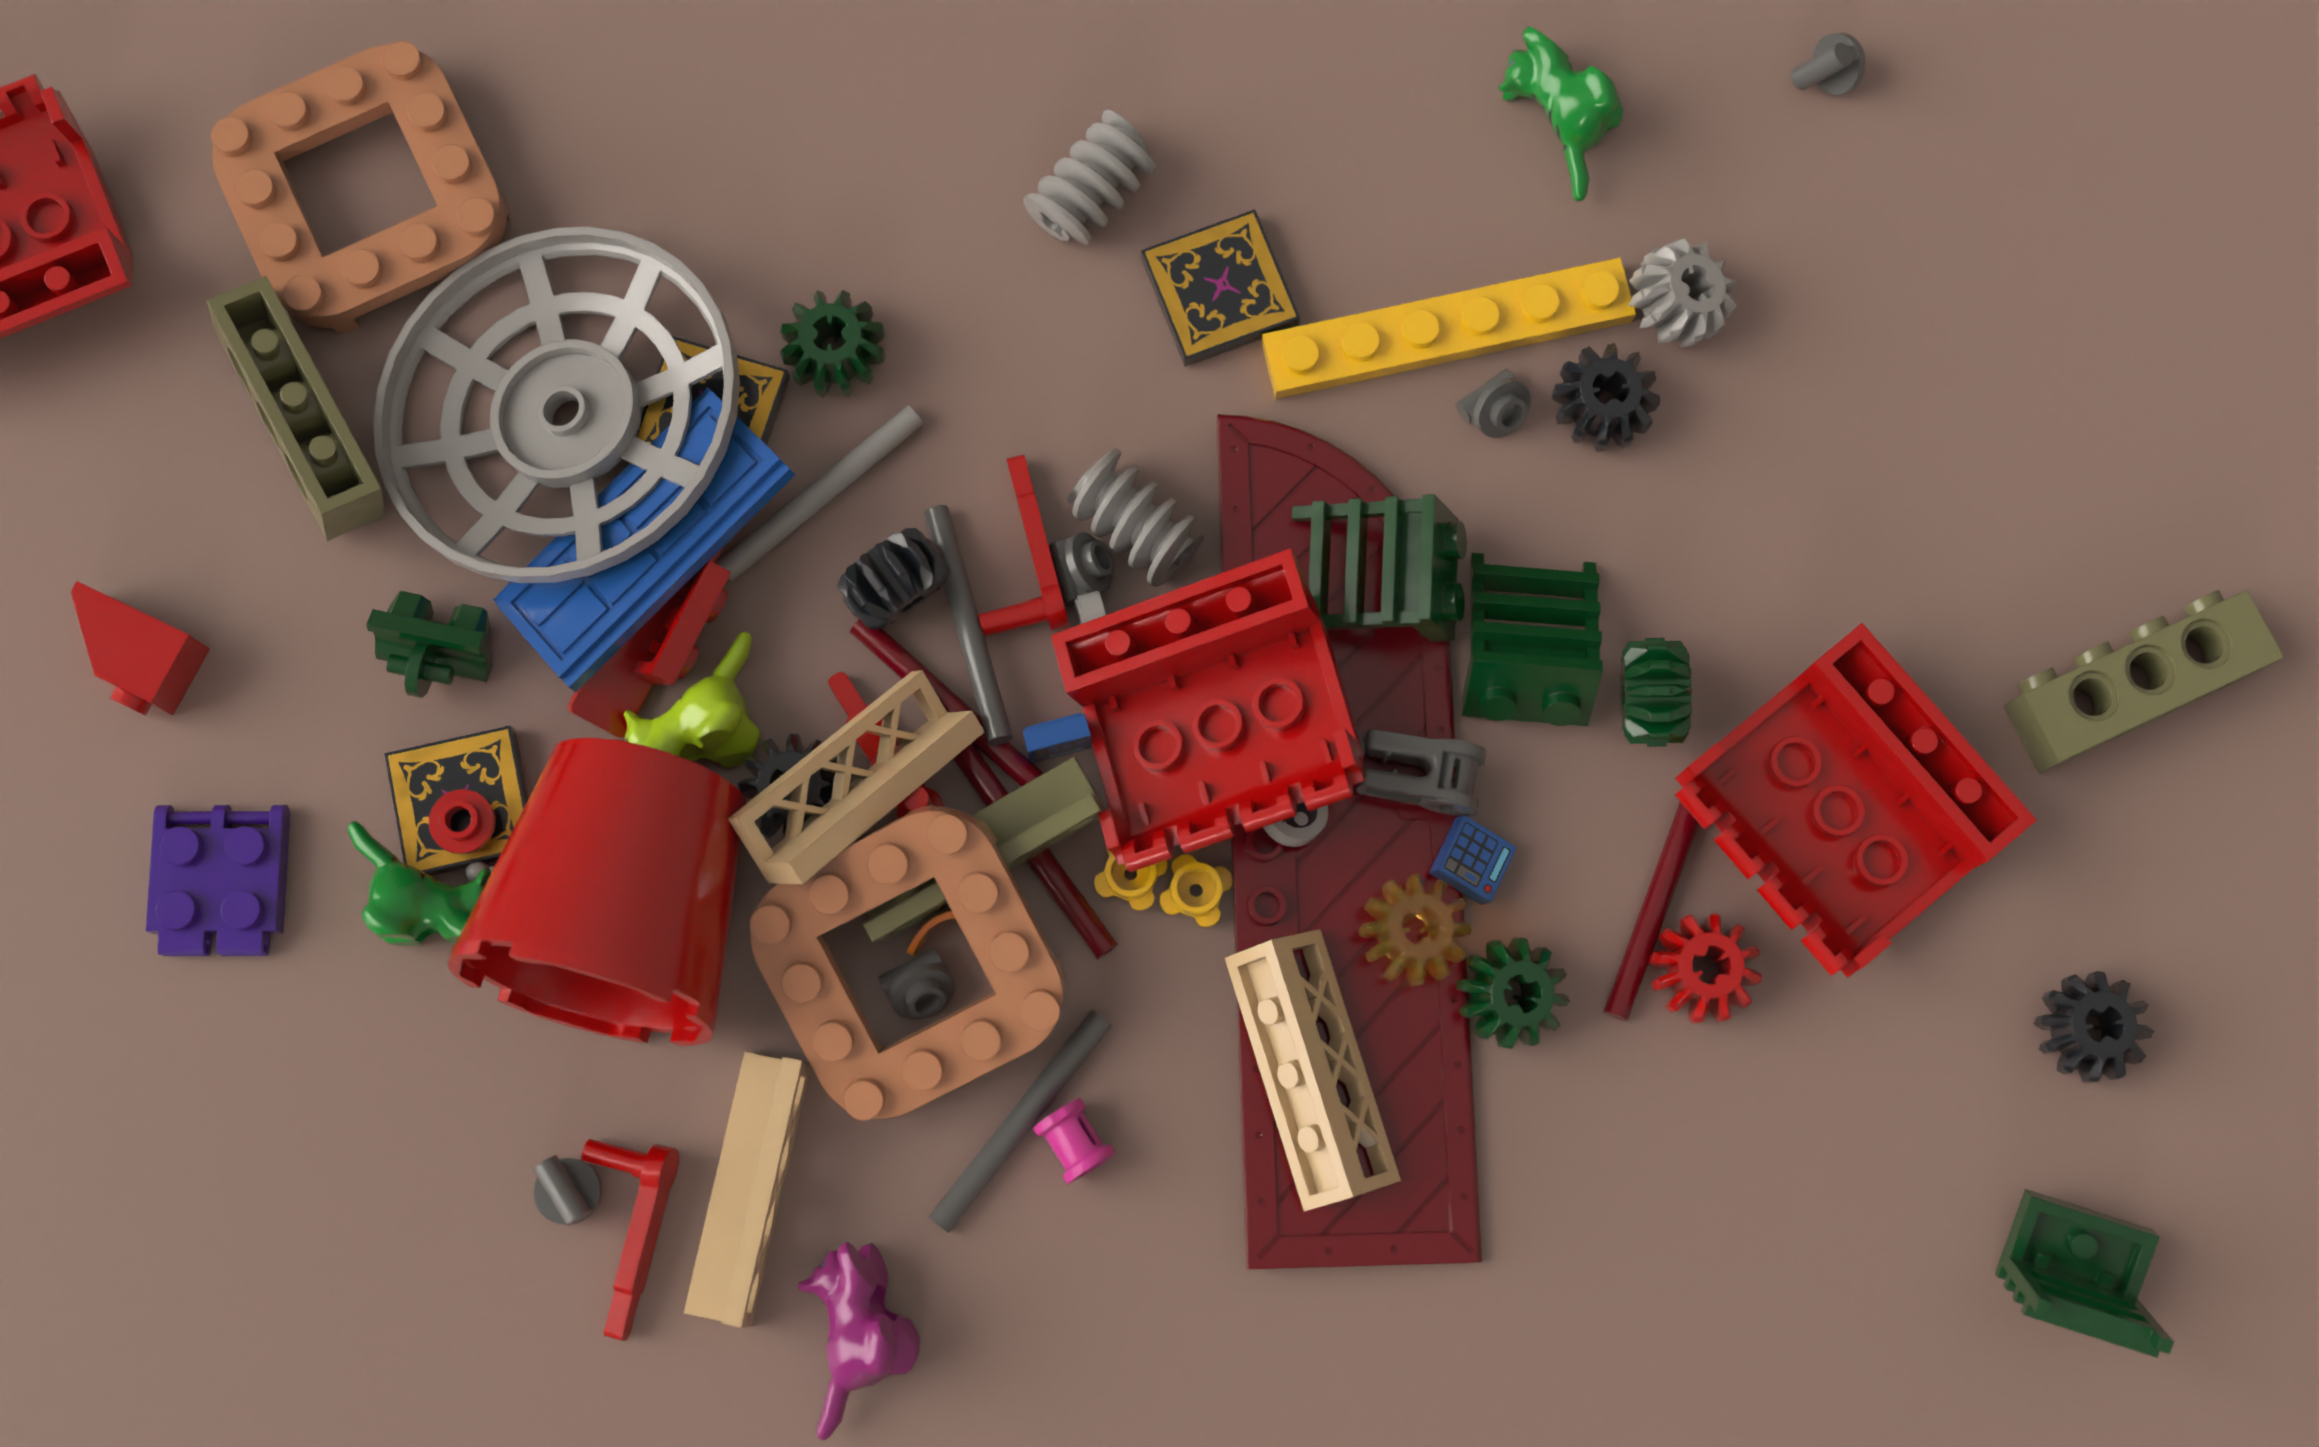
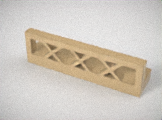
M923 670L911 671L729 817L728 820L768 884H803L981 736L984 730L973 711L947 713ZM913 694L928 721L913 733L897 730L901 703ZM883 718L882 726L874 725ZM863 733L880 736L877 762L868 770L852 767L856 739ZM896 740L902 741L898 746L895 747ZM837 755L836 763L829 762L832 758H834ZM818 770L835 773L831 800L823 807L806 804L810 776ZM851 776L858 777L854 782L850 784ZM791 792L790 801L782 800ZM772 807L789 810L785 838L771 849L754 821ZM804 814L812 815L803 823Z
M1321 929L1272 939L1225 957L1303 1210L1308 1211L1401 1181ZM1294 950H1303L1310 972L1309 982L1300 976L1293 954ZM1317 1016L1326 1022L1330 1034L1329 1045L1320 1039L1316 1026ZM1338 1079L1346 1085L1351 1100L1349 1108H1346L1340 1102L1336 1089ZM1358 1143L1366 1148L1373 1169V1176L1364 1177L1356 1152Z
M744 1052L684 1314L722 1321L721 1324L739 1328L752 1327L811 1066L801 1060L787 1057L778 1059Z

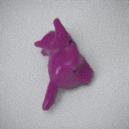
M851 1243L841 1244L838 1247V1251H830L824 1261L814 1269L812 1275L797 1285L799 1291L816 1294L827 1306L830 1324L826 1352L832 1377L828 1384L822 1415L816 1430L818 1439L826 1440L830 1438L842 1422L848 1395L851 1391L873 1386L889 1375L908 1373L919 1354L920 1338L912 1321L908 1318H902L899 1314L891 1313L885 1307L888 1272L878 1248L873 1243L862 1246L859 1253Z

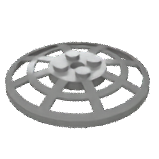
M589 226L552 228L518 236L482 252L453 271L433 289L407 320L388 354L377 387L373 416L375 457L383 485L399 515L425 543L454 564L489 578L516 583H556L593 575L627 561L662 538L687 515L710 485L727 452L737 418L740 378L737 351L726 318L705 285L681 260L650 241L622 231ZM596 255L626 260L639 266L625 298L621 299L613 295L594 292H572L555 295L545 261L568 256ZM521 269L530 300L529 304L516 309L497 321L478 338L471 348L466 347L440 331L448 319L476 293L501 277ZM661 276L675 284L697 306L712 330L716 342L715 346L685 361L683 353L670 332L652 314L647 312ZM591 313L610 316L615 319L601 345H597L584 340H567L561 316ZM537 325L541 346L521 357L509 370L490 361L491 357L511 338L527 328ZM637 329L656 345L668 370L639 382H635L630 372L620 362ZM425 352L456 370L443 402L440 423L441 439L403 445L402 426L406 398L416 368ZM722 370L724 389L721 413L712 442L701 464L697 465L677 456L684 443L690 423L692 405L691 386ZM476 381L495 392L490 410V429L462 435L465 406L471 388ZM673 395L672 420L662 448H657L636 438L641 423L642 407ZM570 401L579 402L578 413L570 423L562 426L553 425L554 413L562 404ZM500 452L503 458L518 473L495 501L478 485L469 469L468 459ZM621 460H625L646 471L642 478L624 494L599 508L596 479L609 472ZM446 464L447 471L459 493L483 516L458 542L454 541L425 512L412 488L407 470ZM662 478L684 488L675 501L647 527L617 546L603 551L601 526L616 520L635 508L656 488ZM540 485L553 488L570 487L573 516L543 519L522 515L519 512ZM505 528L516 533L538 537L575 534L577 561L551 567H519L497 563L480 555Z

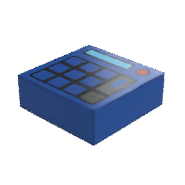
M1077 713L1028 726L1023 730L1025 746L1029 760L1032 763L1092 748L1091 735L1085 714Z
M1466 815L1455 818L1429 873L1478 904L1484 905L1492 901L1517 847Z

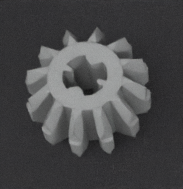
M1685 238L1674 240L1662 248L1656 247L1645 255L1644 261L1641 262L1642 267L1636 270L1633 277L1629 280L1630 284L1638 292L1632 296L1628 306L1641 309L1645 315L1639 328L1654 326L1657 328L1658 344L1670 343L1675 339L1680 348L1691 347L1704 338L1710 339L1718 334L1722 327L1726 325L1724 319L1729 317L1737 307V304L1728 294L1733 291L1738 281L1724 277L1721 271L1727 258L1715 259L1713 261L1709 258L1708 242L1691 247Z

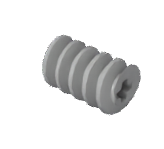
M1110 109L1103 111V123L1097 122L1089 126L1086 132L1087 141L1079 140L1071 146V159L1062 158L1055 163L1053 170L1055 176L1048 175L1039 181L1037 187L1039 194L1030 193L1023 199V204L1032 219L1044 231L1062 242L1073 238L1084 245H1089L1092 241V236L1084 225L1086 220L1099 227H1105L1108 224V218L1100 205L1104 202L1116 210H1120L1124 206V200L1116 189L1118 185L1131 192H1137L1140 189V183L1132 170L1137 168L1147 175H1152L1156 171V165L1148 154V146L1138 131L1122 116Z
M1116 448L1100 458L1084 473L1071 491L1068 502L1075 501L1072 513L1077 520L1084 521L1093 517L1091 532L1096 537H1104L1112 533L1109 545L1114 553L1121 554L1132 548L1128 564L1133 570H1140L1151 564L1147 574V582L1151 586L1158 587L1166 583L1188 561L1202 543L1204 536L1201 535L1194 540L1189 536L1196 517L1192 514L1176 523L1170 519L1178 502L1174 498H1170L1157 507L1152 503L1159 486L1155 481L1139 490L1133 487L1140 471L1137 465L1131 466L1120 474L1115 471L1122 453Z

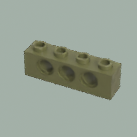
M267 276L207 299L206 302L214 331L325 539L329 541L386 516L382 489Z
M2219 590L2212 592L2183 607L2188 616L2183 620L2169 626L2164 616L2158 617L2130 631L2128 634L2133 643L2113 651L2110 643L2107 641L2074 657L2073 660L2077 669L2058 677L2053 667L2018 683L2017 685L2022 695L2003 707L2038 773L2049 770L2201 699L2284 658L2248 590L2224 600ZM2186 638L2195 641L2202 648L2204 653L2203 663H2199L2190 657L2185 646ZM2130 664H2135L2146 672L2149 678L2148 690L2134 683L2130 676ZM2075 689L2081 690L2090 696L2094 704L2093 716L2086 715L2077 708L2073 698Z

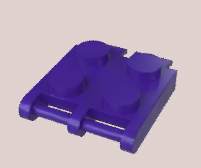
M157 805L153 813L145 931L158 934L157 949L159 955L210 956L212 934H217V955L268 956L270 934H283L290 829V810L288 805H272L270 811H232L230 805H214L212 811L174 812L172 805ZM175 824H211V828L174 826ZM232 824H269V828H252L249 826L232 828Z

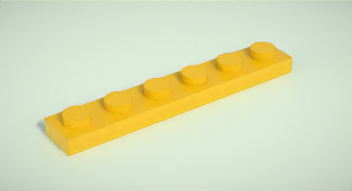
M1620 257L1262 334L1261 344L1275 399L1628 324L1632 323L1636 316V311L1634 307L1628 306L1632 297Z

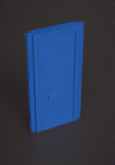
M708 387L692 402L690 423L684 443L677 455L697 465L701 464L712 442L722 409V401ZM737 417L727 452L710 485L687 515L662 538L627 561L593 575L556 583L510 582L493 600L555 674L576 693L796 474ZM670 425L651 445L662 448ZM630 463L597 496L599 508L624 494L642 478L646 471ZM662 478L656 488L635 508L616 520L601 526L603 551L617 546L647 527L675 501L684 488ZM575 534L556 536L526 567H551L577 561Z

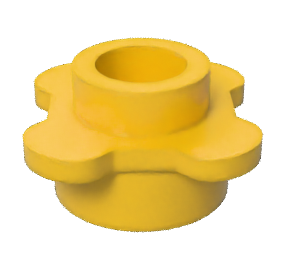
M1107 850L1109 858L1105 869L1097 874L1094 879L1096 892L1103 898L1116 896L1126 900L1131 908L1136 911H1144L1150 908L1155 900L1152 890L1157 878L1167 871V860L1136 870L1137 877L1133 880H1128L1124 875L1127 870L1125 863L1118 865L1113 853Z
M1184 854L1178 856L1172 862L1171 869L1174 876L1170 887L1160 895V906L1168 915L1173 916L1181 913L1195 918L1196 923L1201 927H1211L1220 919L1221 913L1218 906L1222 894L1232 886V876L1223 866L1212 868L1205 863L1197 862L1192 855ZM1193 885H1199L1202 888L1200 896L1194 897L1190 894V888Z

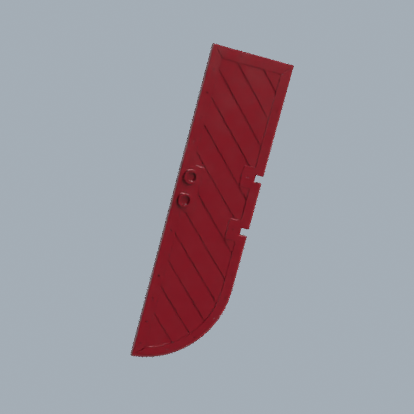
M1217 414L1222 573L1291 548L1309 585L1311 521L1295 522L1292 519V506L1312 505V501L1341 504L1348 503L1349 499L1360 498L1364 502L1385 501V497L1395 496L1376 475L1355 458L1333 444L1304 430L1256 417ZM1384 517L1368 518L1364 613L1381 612ZM1348 519L1332 520L1328 614H1344ZM1413 626L1327 630L1355 725L1363 734L1364 740L1366 732L1370 729L1429 739L1455 740L1450 641L1430 642ZM1366 754L1363 759L1364 769L1370 768L1388 772L1396 769L1400 774L1418 777L1426 776L1425 770L1419 766L1390 760L1387 763H1383L1382 759L1370 757ZM1453 767V773H1452L1451 783L1454 782V776H1455V768H1454V767ZM1357 784L1352 785L1353 797L1328 805V819L1325 827L1306 845L1299 847L1285 846L1273 840L1263 827L1246 832L1242 823L1234 825L1231 851L1235 954L1272 939L1321 929L1401 1179L1399 1182L1308 1211L1303 1210L1237 1000L1246 1270L1482 1263L1470 1019L1462 1017L1459 1012L1460 1007L1464 1003L1469 1002L1468 992H1462L1456 986L1458 980L1467 979L1466 948H1443L1442 930H1460L1465 928L1463 894L1429 873L1455 818L1459 816L1434 812L1418 805L1362 795L1356 792ZM1294 950L1293 954L1300 976L1309 982L1310 972L1303 950ZM1317 1016L1316 1026L1320 1039L1329 1045L1330 1034L1326 1022ZM1338 1079L1336 1089L1340 1102L1346 1108H1349L1351 1100L1346 1085ZM1358 1143L1356 1152L1364 1177L1373 1176L1374 1173L1366 1148Z

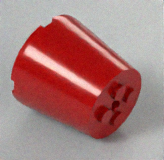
M573 738L558 743L451 951L448 961L449 970L469 987L481 988L482 982L485 980L501 988L497 1001L572 1028L640 1043H648L651 1031L672 1033L669 1042L677 1046H695L709 1042L712 1039L717 1023L741 839L728 818L746 805L744 795L728 780L701 764L651 747L619 739Z

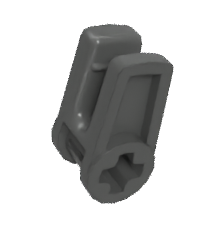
M1374 729L1366 732V755L1380 758L1383 763H1387L1390 760L1419 766L1425 770L1426 776L1418 777L1400 774L1396 769L1388 772L1368 768L1364 769L1365 781L1357 783V793L1418 805L1442 814L1455 816H1473L1477 814L1479 801L1473 796L1477 767L1485 764V748L1461 740L1429 739ZM1453 767H1454V768H1455V776H1454L1453 788H1451V779H1452V773H1453Z

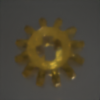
M1411 874L1407 878L1405 891L1400 884L1391 879L1382 886L1383 896L1386 901L1372 897L1366 902L1365 910L1378 921L1362 924L1359 927V935L1365 938H1378L1379 944L1371 948L1365 956L1369 962L1377 961L1384 955L1391 959L1384 972V977L1392 981L1397 978L1406 966L1407 979L1411 986H1420L1424 983L1426 969L1432 977L1440 981L1449 975V968L1445 959L1457 963L1465 959L1467 955L1466 950L1453 939L1470 935L1472 933V925L1466 922L1453 921L1452 916L1460 912L1465 907V903L1462 898L1454 899L1447 905L1441 901L1447 887L1444 881L1437 880L1429 888L1427 894H1425L1424 882L1420 874ZM1414 917H1418L1426 925L1420 932H1428V938L1424 937L1414 944L1406 938L1405 934L1410 931V928H1402V922L1407 923Z

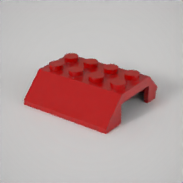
M36 74L0 87V109L2 111L0 113V339L132 286L133 253L93 150L59 90L55 91L52 86L44 89Z
M1291 548L1051 635L1065 692L1082 706L1089 727L1093 750L1109 809L1098 813L1107 850L1113 853L1118 865L1125 863L1129 872L1173 858V846L1179 844L1186 854L1233 838L1234 825L1242 823L1245 831L1250 832L1297 816L1296 804L1305 802L1307 809L1312 811L1353 797L1352 785L1365 781L1362 745L1328 632L1295 553Z
M1863 623L1859 624L1791 683L1675 777L1683 787L1675 794L1678 800L1704 830L1712 823L1716 825L1722 833L1713 840L1747 880L1756 873L1765 883L1757 889L1759 894L1791 930L1800 924L1805 928L1808 933L1800 941L1830 976L1841 970L1848 978L1858 970L1863 969L1892 944L1889 941L1971 870L1990 861L2037 821Z

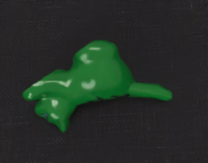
M1527 26L1522 36L1528 50H1514L1510 54L1504 82L1499 86L1498 90L1504 92L1502 98L1507 102L1519 96L1538 101L1545 111L1556 136L1563 145L1574 200L1576 202L1583 201L1587 196L1590 181L1584 153L1599 144L1609 130L1620 126L1623 117V107L1613 80L1604 72L1592 65L1585 70H1572L1569 56L1556 43L1535 28Z
M352 821L348 825V834L355 849L376 866V870L369 883V901L361 911L362 919L367 928L391 945L419 946L429 935L434 933L442 935L449 943L455 944L491 874L490 869H482L475 880L467 884L455 887L439 882L411 865L400 862L392 852L374 839L363 825L357 821Z

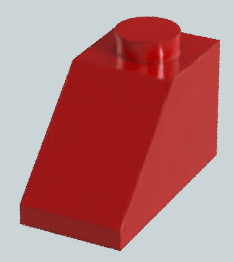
M76 581L70 593L94 676L115 687L110 699L144 716L147 715L151 706L173 716L210 649L191 635Z

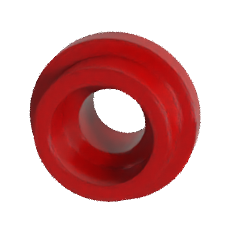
M467 789L454 790L440 797L432 807L429 815V830L433 840L444 850L458 855L471 854L483 848L490 841L496 826L495 812L489 801L479 793ZM460 810H468L471 815L470 825L461 832H454L450 825L452 816Z

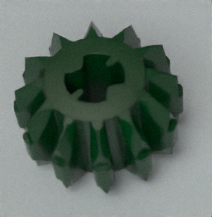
M843 289L837 295L834 304L827 302L823 292L817 290L814 294L816 307L810 310L803 304L795 303L792 311L797 322L782 324L780 329L781 336L789 344L780 350L781 358L785 365L795 366L792 376L798 385L801 386L814 380L816 394L824 397L829 392L832 383H838L842 395L849 397L852 393L850 380L856 377L863 383L871 384L874 377L868 365L884 362V349L877 344L885 338L882 323L871 321L873 310L866 301L852 307L850 294ZM833 337L834 343H838V338L842 337L844 345L837 350H833L831 344H828L826 351L823 349L822 343Z
M1645 638L1644 641L1628 642L1622 651L1620 673L1622 729L1625 737L1630 744H1646L1647 747H1667V743H1683L1691 728L1692 712L1691 669L1687 649L1681 641H1665V638Z
M1519 937L1512 938L1508 947L1501 940H1491L1486 943L1487 959L1479 955H1470L1466 959L1469 969L1476 974L1474 980L1460 979L1456 986L1462 992L1472 993L1473 1000L1464 1003L1460 1007L1459 1012L1462 1017H1479L1474 1030V1034L1477 1037L1488 1039L1495 1034L1499 1047L1512 1049L1518 1038L1525 1045L1534 1046L1539 1044V1026L1553 1031L1560 1027L1557 1017L1550 1010L1552 1006H1567L1570 1002L1567 995L1554 993V985L1562 982L1566 978L1567 973L1562 968L1547 969L1552 955L1548 948L1537 947L1530 951L1528 939ZM1508 981L1520 983L1521 996H1513L1518 1001L1517 1004L1505 1002L1504 990L1513 989L1507 984Z

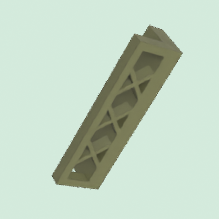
M1072 757L973 814L972 817L979 822L982 820L991 829L997 838L995 843L1009 870H1012L1099 819L1098 813L1106 809L1078 759ZM932 878L867 911L866 914L870 921L863 924L872 942H887L949 905L935 878Z

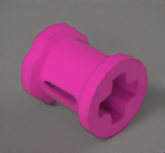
M1080 1097L1053 1112L1033 1127L1038 1137H1045L1064 1167L1065 1172L1062 1178L1067 1185L1084 1177L1117 1153L1112 1144L1104 1145L1083 1112L1086 1106Z

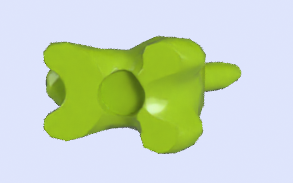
M747 631L739 633L713 671L712 676L705 677L689 687L674 706L660 717L643 719L631 710L625 711L624 717L627 723L625 741L658 749L693 762L701 758H707L713 762L720 763L725 768L743 764L746 758L752 756L760 739V729L750 719L745 698L734 682L739 671L749 658L752 641L751 634Z

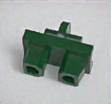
M400 591L387 612L372 610L366 626L368 631L373 632L375 636L376 659L387 661V672L405 676L404 686L407 695L423 698L428 693L432 682L451 685L454 675L483 682L488 681L493 668L488 648L491 625L488 612L484 608L461 604L460 606H455L448 625L432 622L434 611L430 600L419 594Z

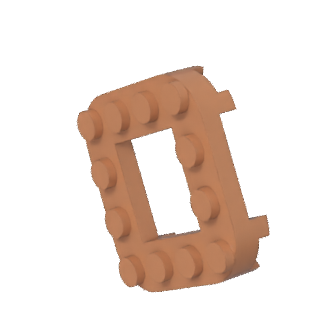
M397 41L390 45L371 47L257 97L238 107L228 117L219 120L211 131V140L213 142L212 164L216 178L261 277L267 276L285 311L293 319L295 318L310 326L333 328L336 333H345L361 328L356 319L357 317L448 277L457 268L482 252L499 245L505 232L506 223L510 221L506 200L492 175L456 99V95L443 72L430 57L418 51L416 46L407 41ZM394 113L437 206L324 256L287 175L289 171L284 161Z
M928 805L908 812L907 815L851 843L805 883L776 884L760 901L750 919L751 947L759 970L823 1089L834 1102L857 1120L888 1119L904 1115L1024 1055L1044 1041L1060 1016L1064 1000L1065 982L1064 969L1059 956L1055 957L995 844L997 838L982 820L979 822L974 817L960 810ZM935 878L994 992L888 1046L886 1043L880 1045L822 934Z

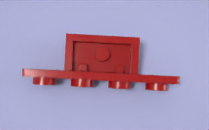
M724 546L574 693L567 707L571 714L614 737L624 738L627 731L624 712L631 710L638 714L653 684L673 686L677 678L682 679L689 673L699 653V647L695 645V642L706 622L711 623L716 619L727 600L728 591L724 589V586L731 572L716 564Z

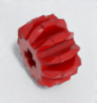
M1712 913L1707 916L1703 927H1701L1693 915H1687L1680 920L1681 934L1667 928L1659 935L1662 945L1669 952L1659 951L1652 953L1649 957V963L1656 968L1667 970V974L1653 980L1651 986L1654 991H1662L1671 986L1675 994L1667 1001L1666 1009L1669 1012L1674 1013L1689 1002L1688 1016L1691 1023L1699 1024L1703 1022L1707 1016L1708 1009L1714 1019L1721 1023L1731 1018L1730 1003L1740 1009H1744L1752 1003V998L1742 985L1753 986L1759 984L1762 980V974L1757 970L1746 968L1745 962L1758 957L1760 952L1757 946H1749L1740 950L1736 945L1745 932L1744 927L1740 924L1733 926L1722 935V920L1719 914ZM1707 955L1712 959L1708 966L1716 964L1718 975L1706 982H1702L1698 977L1703 971L1695 973L1693 962Z

